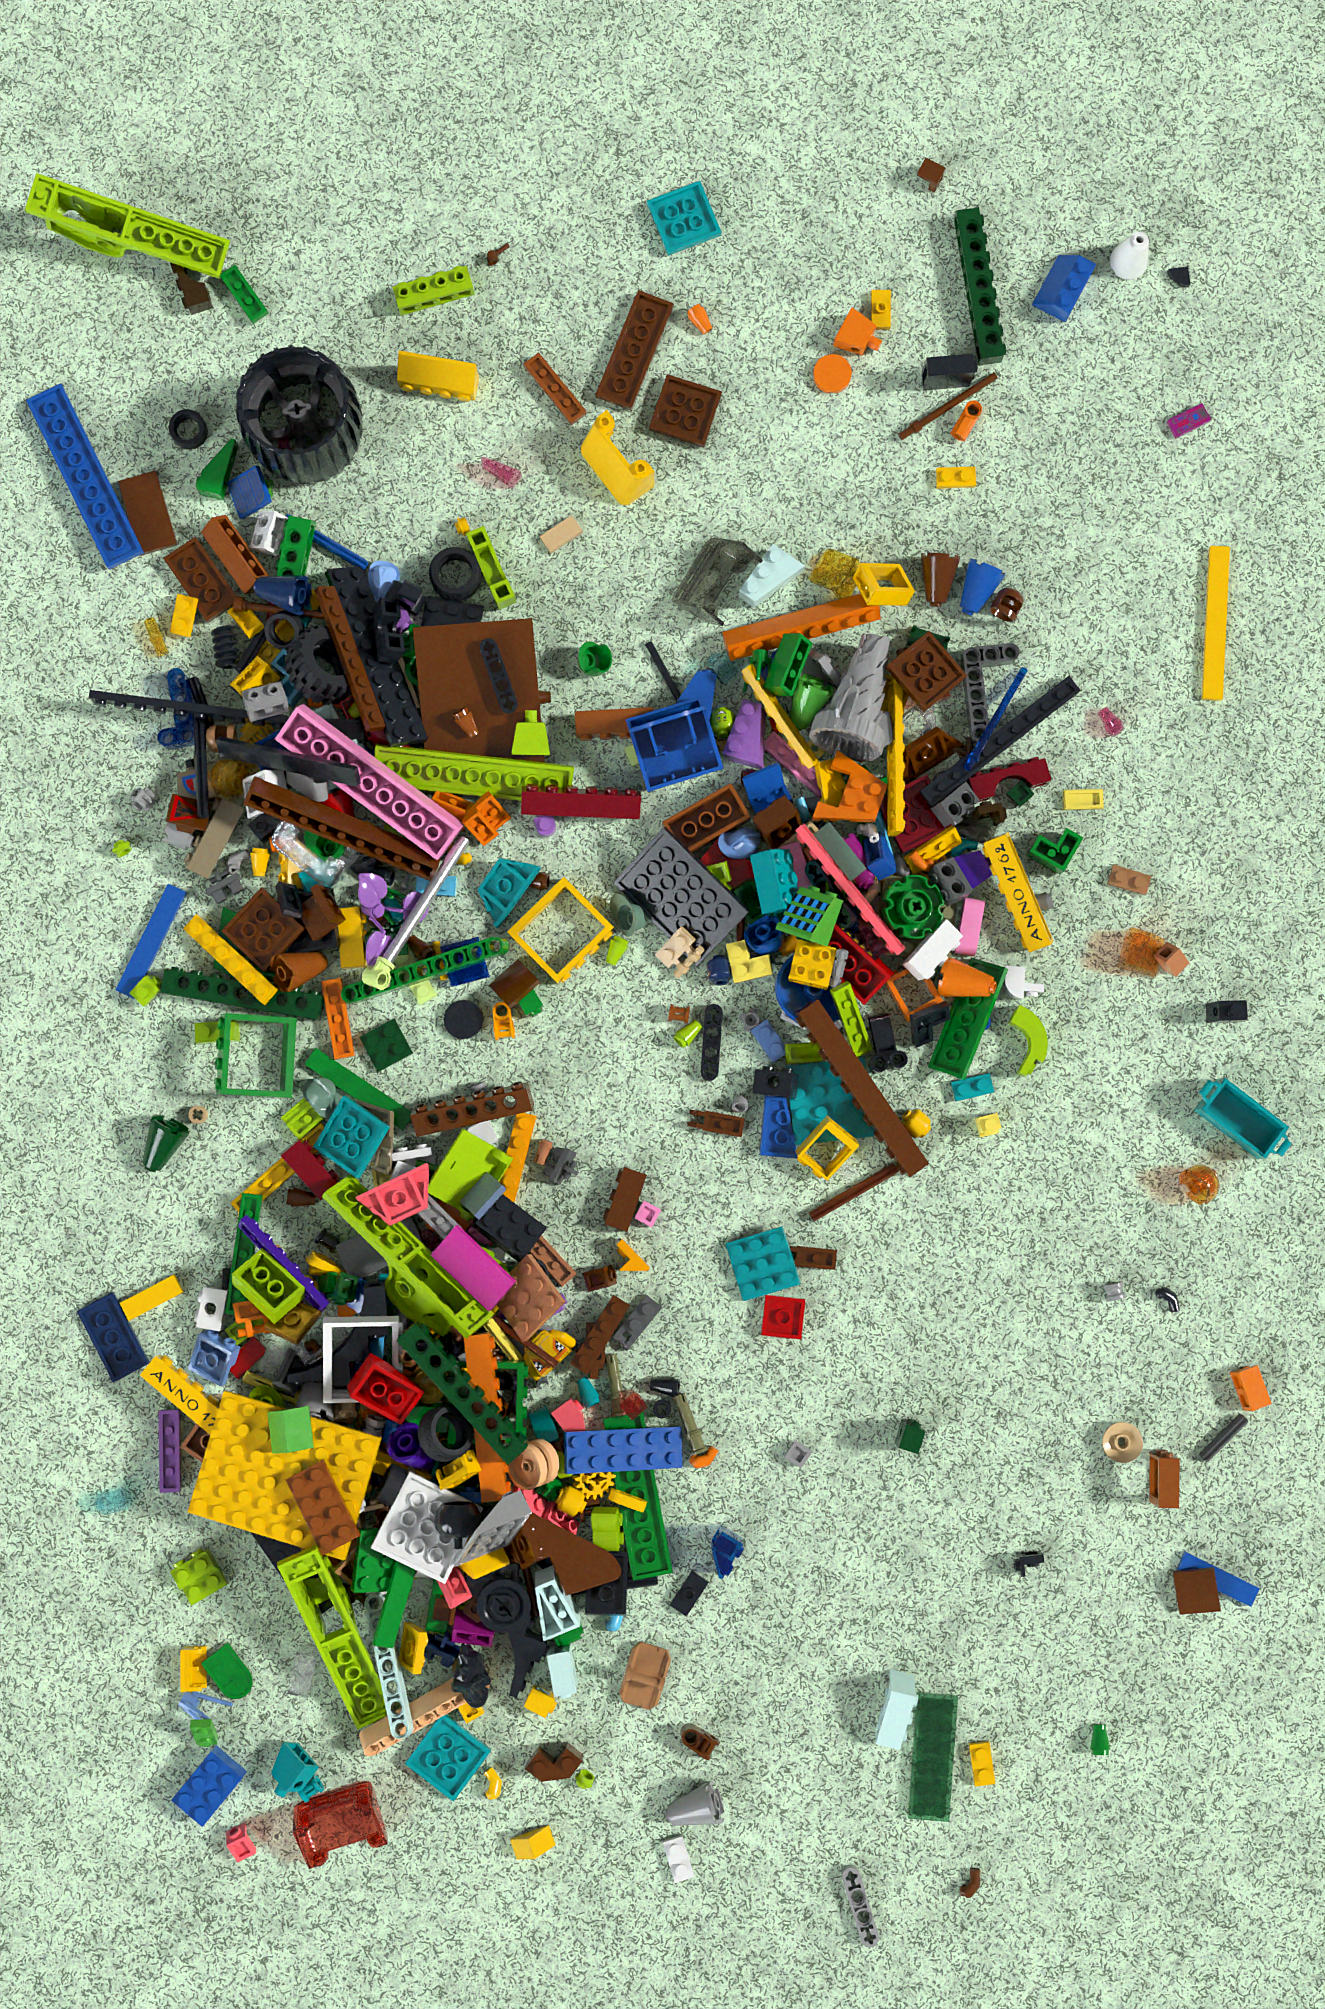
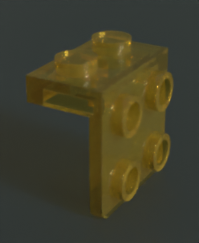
M828 548L808 579L811 583L833 591L838 600L850 597L857 586L853 576L860 562L857 558Z

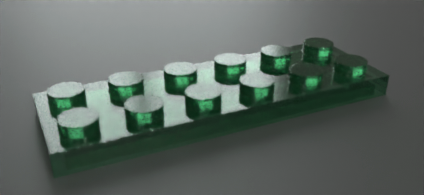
M917 1692L918 1703L915 1707L907 1817L908 1819L949 1822L958 1696Z

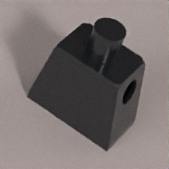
M1247 1000L1206 1003L1207 1023H1233L1248 1020ZM1216 1007H1217V1010H1218L1217 1016H1216V1014H1215V1008H1216Z

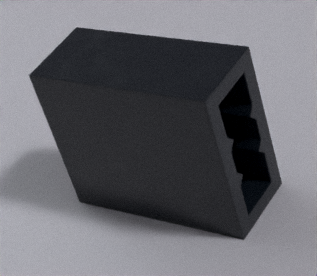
M973 353L926 357L921 372L923 391L969 387L978 369L977 360H974Z

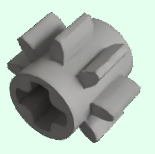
M138 787L130 796L133 800L130 804L139 812L142 809L148 811L155 804L153 799L155 794L147 787L144 789Z

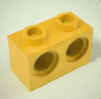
M257 656L230 685L242 696V691L265 686L269 683H276L280 677L265 661Z

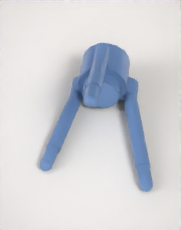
M193 1691V1693L186 1692L178 1706L183 1708V1711L194 1719H209L208 1716L197 1709L200 1704L198 1698L230 1707L233 1706L232 1702L201 1694L197 1691Z

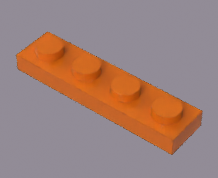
M342 978L321 981L334 1059L354 1057L355 1051L347 1005L341 997V991L344 988Z

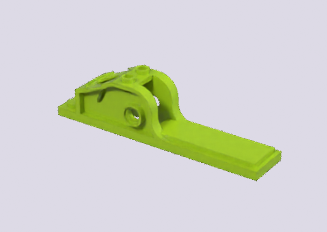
M38 173L35 175L25 206L26 213L45 219L47 229L61 234L86 249L115 258L123 257L125 250H136L220 279L230 246V240ZM69 210L76 211L86 222L65 217L63 213ZM114 229L122 230V233H113Z
M348 1175L324 1192L322 1197L386 1260L389 1267V1275L385 1280L386 1294L390 1301L407 1318L414 1322L424 1323L427 1327L433 1329V1332L443 1337L455 1327L466 1339L492 1318L494 1313L486 1310L431 1256L432 1252L401 1222L392 1226L388 1225L356 1199L357 1196L368 1190L353 1175ZM422 1268L426 1270L428 1276L423 1272ZM428 1313H434L436 1315L428 1316Z
M317 1545L278 1561L277 1567L357 1730L386 1717L387 1711L379 1674L359 1634L354 1609L340 1576L333 1571L335 1567L331 1564L328 1556H322ZM317 1573L320 1576L319 1578H308ZM331 1599L335 1610L339 1612L344 1627L326 1635L325 1622L318 1604Z

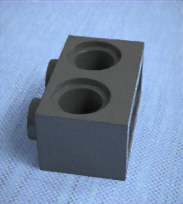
M964 782L930 809L945 828L950 824L955 826L963 820L961 816L963 814L968 815L976 809L974 805L980 800L969 785Z
M954 857L934 865L927 872L930 882L936 884L941 891L946 907L965 899L973 891Z

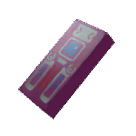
M1203 403L1169 419L1167 424L1175 439L1209 423L1211 418Z

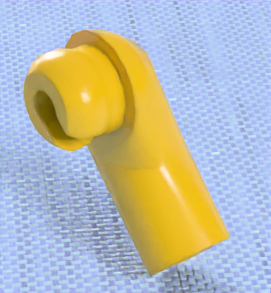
M452 842L451 845L448 847V853L454 845V842ZM468 852L462 853L456 864L467 865V863L472 861L471 854Z

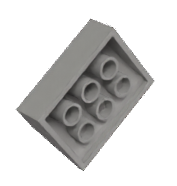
M521 1490L515 1493L509 1491L502 1496V1499L475 1530L455 1560V1567L506 1547L511 1543L532 1513Z

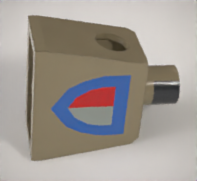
M189 759L184 761L186 771L177 773V791L180 796L196 799L195 759ZM207 770L209 802H212L215 799L218 800L219 796Z

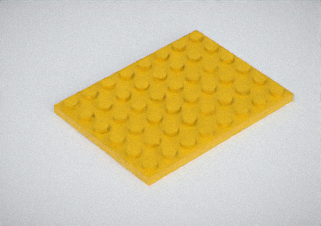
M224 1391L187 1512L308 1549L315 1546L316 1543L285 1479L325 1460L356 1524L382 1437L310 1416L314 1448L290 1453L272 1454L267 1412L286 1408L230 1391ZM351 1541L325 1555L343 1561L346 1560Z

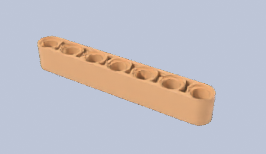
M454 1678L409 1703L413 1722L412 1734L466 1703L463 1693L452 1691L451 1683ZM402 1708L396 1710L395 1712L399 1714ZM388 1716L359 1733L363 1752L366 1756H374L402 1740L392 1736ZM400 1723L398 1726L400 1734L404 1735L406 1732V1726L403 1723Z

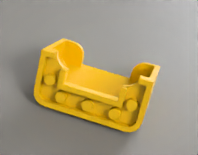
M606 410L596 418L581 445V454L614 498L622 505H629L654 487V470L645 460H637L632 464L627 462L610 440L611 435L614 434L615 420L609 411Z

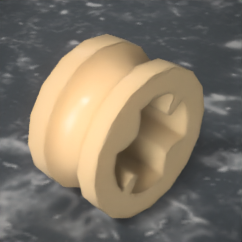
M194 1106L189 1110L188 1117L191 1122L201 1124L207 1120L208 1112L202 1106ZM195 1110L203 1112L201 1120L199 1118L194 1119L193 1115H196L194 1113Z

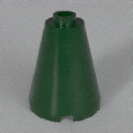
M155 1114L152 1116L142 1161L146 1170L150 1172L162 1170L188 1137L190 1131H188L189 1128L173 1118L170 1121L165 1120L164 1115Z

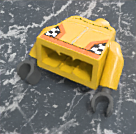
M544 1329L540 1334L535 1332L529 1338L530 1341L559 1361V1363L572 1350L577 1353V1347L582 1345L581 1341H576L566 1332L555 1329L549 1331ZM525 1347V1354L523 1356L525 1366H528V1373L536 1381L538 1389H542L539 1383L545 1381L548 1385L546 1375L554 1368Z

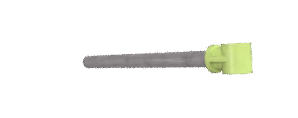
M463 836L457 838L383 957L378 956L375 965H370L363 971L362 981L365 984L379 990L387 988L391 979L389 972L395 968L392 963L467 847L468 839Z

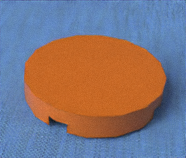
M829 354L820 358L815 364L813 372L814 383L825 393H840L849 385L852 375L851 366L848 361L836 354Z

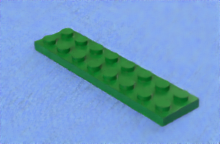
M643 1410L626 1415L603 1418L605 1430L646 1428ZM654 1469L613 1472L616 1475L614 1480L617 1490L647 1501L644 1512L619 1504L620 1513L623 1516L622 1524L633 1581L673 1573Z

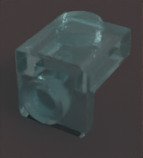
M126 1488L97 1494V1499L95 1500L97 1511H100L102 1515L130 1509Z

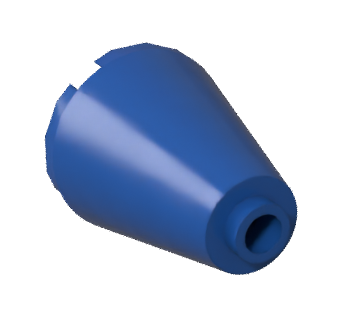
M972 558L968 562L960 607L963 608L962 612L970 616L980 612L1006 575L1002 570L985 562L978 564L976 563L977 560Z

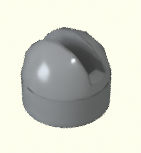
M738 1095L733 1098V1111L739 1113L747 1111L748 1102L744 1096Z

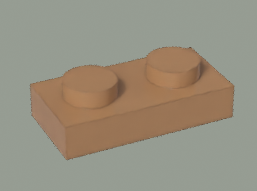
M1112 865L1107 884L1145 896L1152 876Z

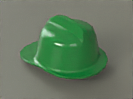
M306 830L304 835L305 845L319 859L324 862H333L344 857L345 846Z

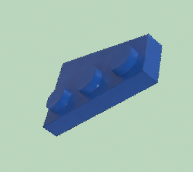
M764 1096L759 1155L798 1158L795 1151L796 1140L790 1123L791 1119L786 1097Z

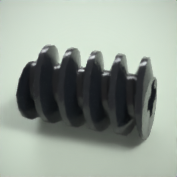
M220 626L211 631L213 636L212 643L215 644L213 650L216 652L214 654V658L217 659L215 661L216 667L235 669L238 664L235 661L239 660L240 657L235 656L234 653L238 652L239 649L233 648L234 645L238 644V641L231 639L237 636L236 633L231 632V630L236 628L235 626Z

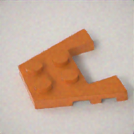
M837 751L831 769L850 775L841 802L837 808L818 801L812 820L875 822L888 785L849 757Z

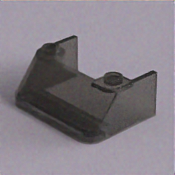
M713 537L704 544L675 591L672 601L678 607L705 623L723 626L724 622L717 617L718 607L714 605V602L732 573H742L747 569L749 562L762 563L763 560L744 542Z

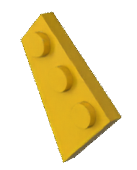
M832 758L818 762L814 767L817 785L821 790L822 798L820 802L838 808L846 785L840 772L831 769L834 760Z

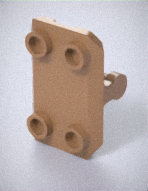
M639 1641L632 1648L619 1691L620 1698L624 1703L636 1705L647 1710H651L658 1705L671 1662L668 1649Z

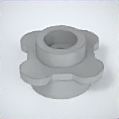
M751 1008L745 1014L741 1013L739 1016V1020L743 1022L746 1031H750L762 1022L757 1015V1010Z

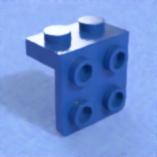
M778 763L743 777L748 802L755 815L760 810L770 806L775 799L781 798L784 795L793 804V799L785 786L781 767Z

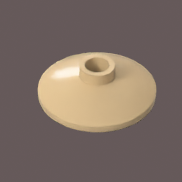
M1117 1422L1109 1426L1104 1432L1102 1446L1106 1455L1113 1461L1128 1463L1135 1460L1141 1453L1143 1438L1140 1431L1134 1425L1127 1422ZM1119 1438L1124 1439L1123 1445L1118 1444Z

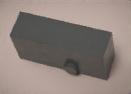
M414 1216L400 1221L428 1248ZM360 1234L335 1245L347 1274L359 1277V1279L388 1266L383 1256Z

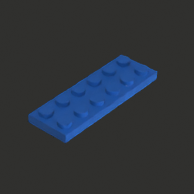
M680 1426L564 1432L565 1474L682 1468V1435Z

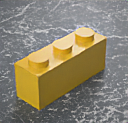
M359 906L340 908L346 919L338 926L341 968L343 970L366 968L364 936L367 931H364L363 923H366V914L362 912Z

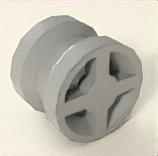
M1123 1281L1103 1285V1289L1107 1292V1302L1126 1298V1293L1122 1289Z

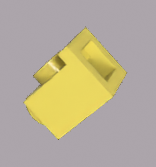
M998 1113L975 1118L979 1137L997 1134L999 1129L1002 1128Z

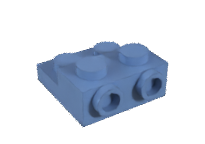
M205 1330L198 1334L188 1369L222 1387L226 1384L230 1368L236 1363L240 1346L236 1345V1341L232 1338L224 1339L220 1337L218 1331Z

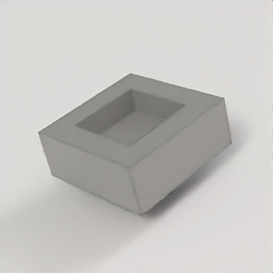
M795 1439L784 1457L799 1468H802L812 1451Z

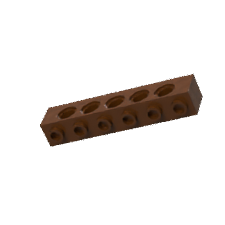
M518 1081L508 1087L496 1086L490 1091L484 1092L479 1090L469 1096L457 1095L447 1101L440 1099L430 1105L425 1103L419 1104L413 1108L410 1117L416 1136L420 1137L533 1110L534 1101L529 1083ZM512 1096L515 1101L510 1102L505 1097ZM486 1101H494L496 1105L489 1106ZM473 1105L477 1110L472 1111L467 1106ZM453 1109L457 1112V1114L452 1115L448 1112V1110ZM429 1114L437 1115L438 1119L430 1118Z

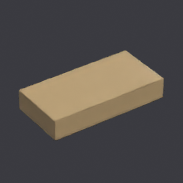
M571 515L542 534L540 539L550 554L582 534L583 530Z

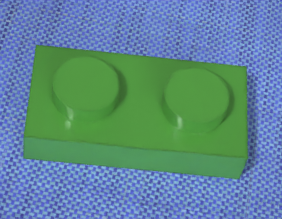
M212 1719L191 1720L190 1729L197 1745L210 1747L211 1745L218 1744V1734Z

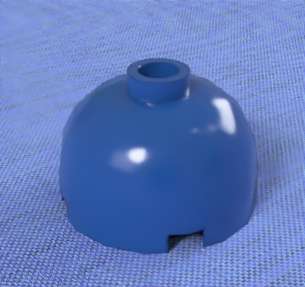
M765 915L751 925L748 924L749 928L747 931H744V938L754 952L761 955H769L781 948L785 933L776 930L779 919L777 917L769 918L768 915Z

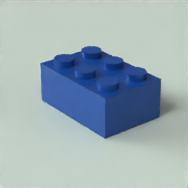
M215 1745L171 1801L203 1827L247 1771Z

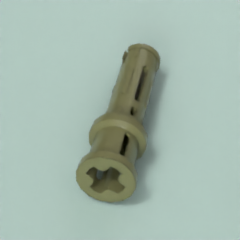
M617 1353L612 1354L613 1363H611L610 1355H605L611 1390L608 1398L611 1400L613 1409L611 1416L629 1414L625 1403L626 1393L622 1391Z
M685 1392L673 1396L686 1433L684 1437L688 1440L692 1450L690 1452L691 1456L708 1450L701 1437L702 1431L697 1428Z

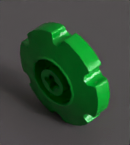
M920 875L902 877V883L899 880L892 882L883 895L882 900L886 902V908L882 909L884 921L890 930L898 929L899 936L912 940L924 938L925 932L927 934L935 932L943 920L944 914L940 912V907L944 906L942 893L936 884L929 886L926 877Z

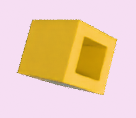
M534 1684L525 1700L524 1707L546 1718L548 1713H553L557 1702L554 1701L553 1693Z

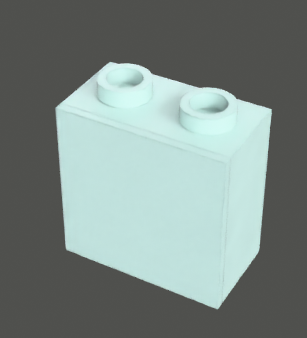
M571 1644L565 1647L563 1645L560 1647L558 1645L549 1646L547 1659L554 1697L559 1696L560 1699L569 1698L572 1694L577 1693L578 1687Z

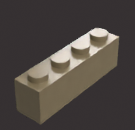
M219 797L218 800L215 799L210 809L212 812L208 818L206 831L196 835L192 843L194 847L191 853L188 852L183 860V863H185L183 868L205 879H209L244 808L222 797Z

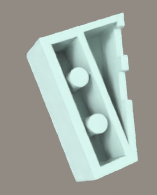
M553 1565L536 1572L535 1589L544 1642L580 1627V1610L571 1595L565 1596Z

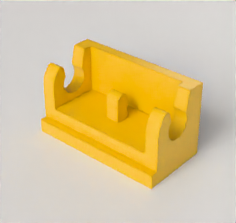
M474 1450L467 1451L463 1456L443 1466L442 1469L445 1477H443L441 1470L438 1469L436 1477L440 1484V1490H445L458 1486L480 1472L481 1468Z
M207 1645L184 1646L180 1650V1692L202 1691V1688H207V1671L201 1665L207 1659Z

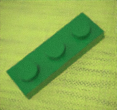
M236 265L221 273L220 278L252 324L269 314Z

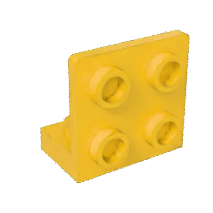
M798 940L788 981L827 990L837 949Z

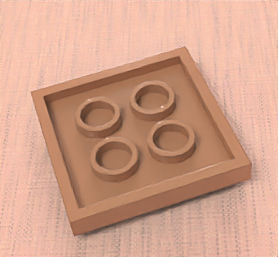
M532 1254L526 1255L510 1272V1276L516 1282L496 1304L522 1342L527 1341L566 1302Z

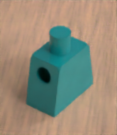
M283 1742L271 1771V1775L278 1782L274 1792L279 1797H285L287 1792L302 1791L319 1768L299 1743Z

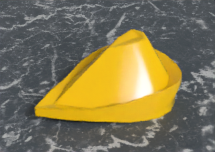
M312 1251L305 1259L309 1264L308 1273L311 1275L322 1276L327 1272L347 1273L345 1269L333 1260L317 1251Z

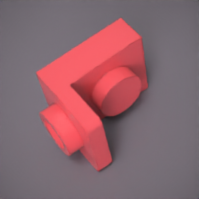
M245 1823L234 1826L226 1832V1846L237 1862L256 1854V1847L247 1834Z

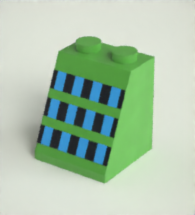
M809 885L807 889L800 886L791 904H789L779 920L776 930L828 947L843 901L837 899V894L825 891V894L819 893V888Z

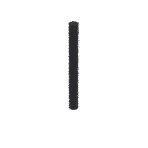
M650 641L645 646L677 702L681 693L653 642Z

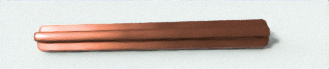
M890 1164L809 1212L811 1219L816 1221L894 1176L898 1173L895 1165Z

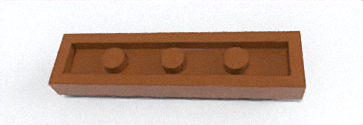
M539 352L523 364L524 368L571 425L587 414L585 408Z

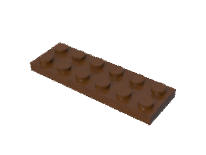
M640 290L637 291L595 394L596 398L632 411L674 308V303Z

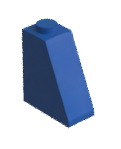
M706 669L697 671L675 704L701 696L704 706L707 708L706 711L710 721L717 674Z

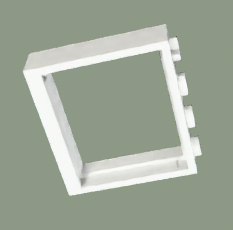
M398 1316L324 1317L323 1403L358 1402L349 1396L348 1390H332V1327L392 1326V1366L403 1374V1362H398V1355H403V1347L396 1341L398 1335H403V1323H398Z

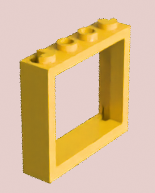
M563 877L507 933L559 984L560 982L564 983L571 977L570 972L574 968L578 970L586 962L584 958L588 954L594 955L600 947L598 945L603 940L607 942L614 934L612 932L614 927ZM567 889L605 928L556 974L519 934Z

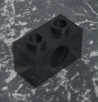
M762 1066V1070L755 1069L752 1093L796 1098L799 1074L793 1073V1069L781 1068L780 1072L774 1071V1067ZM778 1077L779 1084L774 1087L773 1080Z

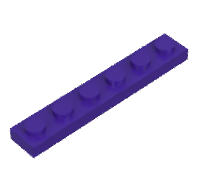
M245 1215L240 1220L238 1227L259 1250L263 1248L305 1287V1299L322 1313L329 1304L327 1296L314 1287L313 1281L300 1272L299 1266L286 1257L285 1251L273 1243L271 1236L259 1228V1224L255 1219Z

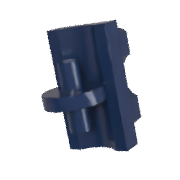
M446 1631L445 1636L439 1634L435 1636L428 1633V1643L424 1649V1658L433 1660L434 1655L442 1657L441 1665L450 1668L454 1657L459 1654L460 1646L456 1645L455 1642H451V1639H448L450 1632Z

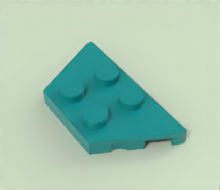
M499 858L477 889L480 897L484 900L487 912H490L494 920L493 925L496 928L502 925L541 870V866L506 858Z

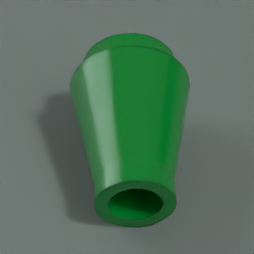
M1093 1724L1090 1746L1093 1755H1109L1111 1748L1106 1732V1724Z

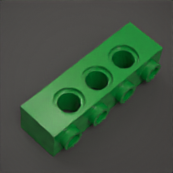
M289 515L288 520L284 523L285 536L284 540L282 539L280 542L281 556L276 562V576H286L290 572L292 575L306 576L316 527L315 522ZM296 534H300V541L293 543V537ZM296 553V560L289 562L290 555Z

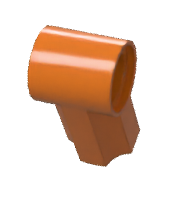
M973 400L966 404L950 432L955 439L965 442L979 419L982 406L978 401ZM974 409L977 412V414L970 415L968 413V410Z

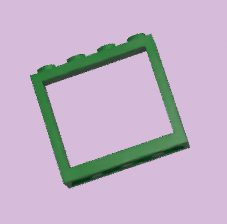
M233 1013L221 1014L217 1024V1029H220V1035L216 1040V1049L219 1050L218 1058L215 1059L217 1078L214 1079L216 1094L292 1098L297 1018ZM231 1020L283 1024L280 1091L227 1088Z
M455 1358L458 1361L456 1364L458 1367L467 1368L466 1358ZM497 1359L498 1368L517 1369L516 1432L520 1431L526 1437L527 1427H523V1419H527V1406H523V1401L528 1396V1386H524V1378H528V1366H525V1360ZM448 1420L447 1443L455 1444V1428ZM502 1437V1440H506V1443L511 1442V1437Z

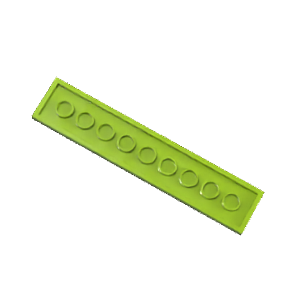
M382 744L375 745V758L419 790L483 796L489 790L495 798L521 801L522 786H526V784H537L538 787L557 785L558 788H566V786L572 785L574 766L400 746L390 748V745Z

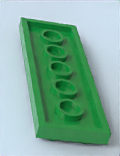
M972 957L968 965L994 977V981L997 983L996 990L989 997H955L950 1009V1020L944 1024L928 1068L962 1080H965L1008 972V969Z

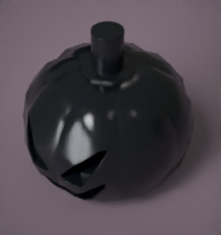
M470 1501L442 1503L435 1514V1528L440 1535L450 1539L454 1538V1549H462V1538L473 1535L481 1523V1513L478 1507Z

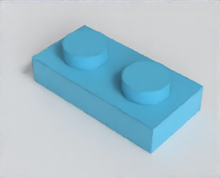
M417 876L415 891L423 894L430 881ZM448 876L436 895L455 897L457 877Z

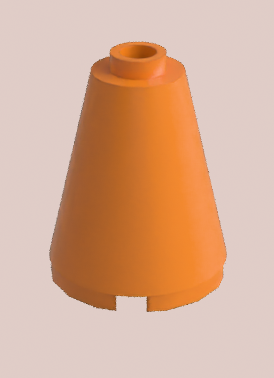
M947 958L941 970L943 978L939 980L938 984L939 995L944 997H989L991 993L995 992L997 983L994 981V977L955 958Z

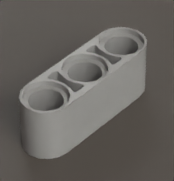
M286 771L287 784L313 801L321 802L328 799V780Z

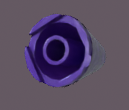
M409 1422L399 1425L397 1427L398 1430L394 1434L391 1433L388 1438V1454L393 1460L425 1472L432 1469L436 1460L427 1456L422 1450L418 1441V1425Z

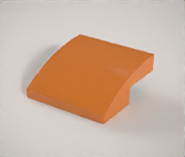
M488 790L470 808L462 823L485 846L499 835L496 830L510 820L511 816Z

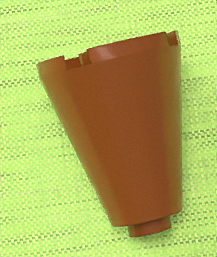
M321 952L278 953L272 957L270 962V970H274L275 977H272L273 981L281 992L295 990L324 972L328 966V959Z

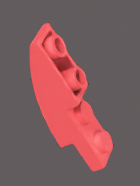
M514 1485L513 1493L521 1490L532 1513L576 1535L580 1523L575 1518L559 1511L555 1501L548 1502L536 1493L535 1490H522Z

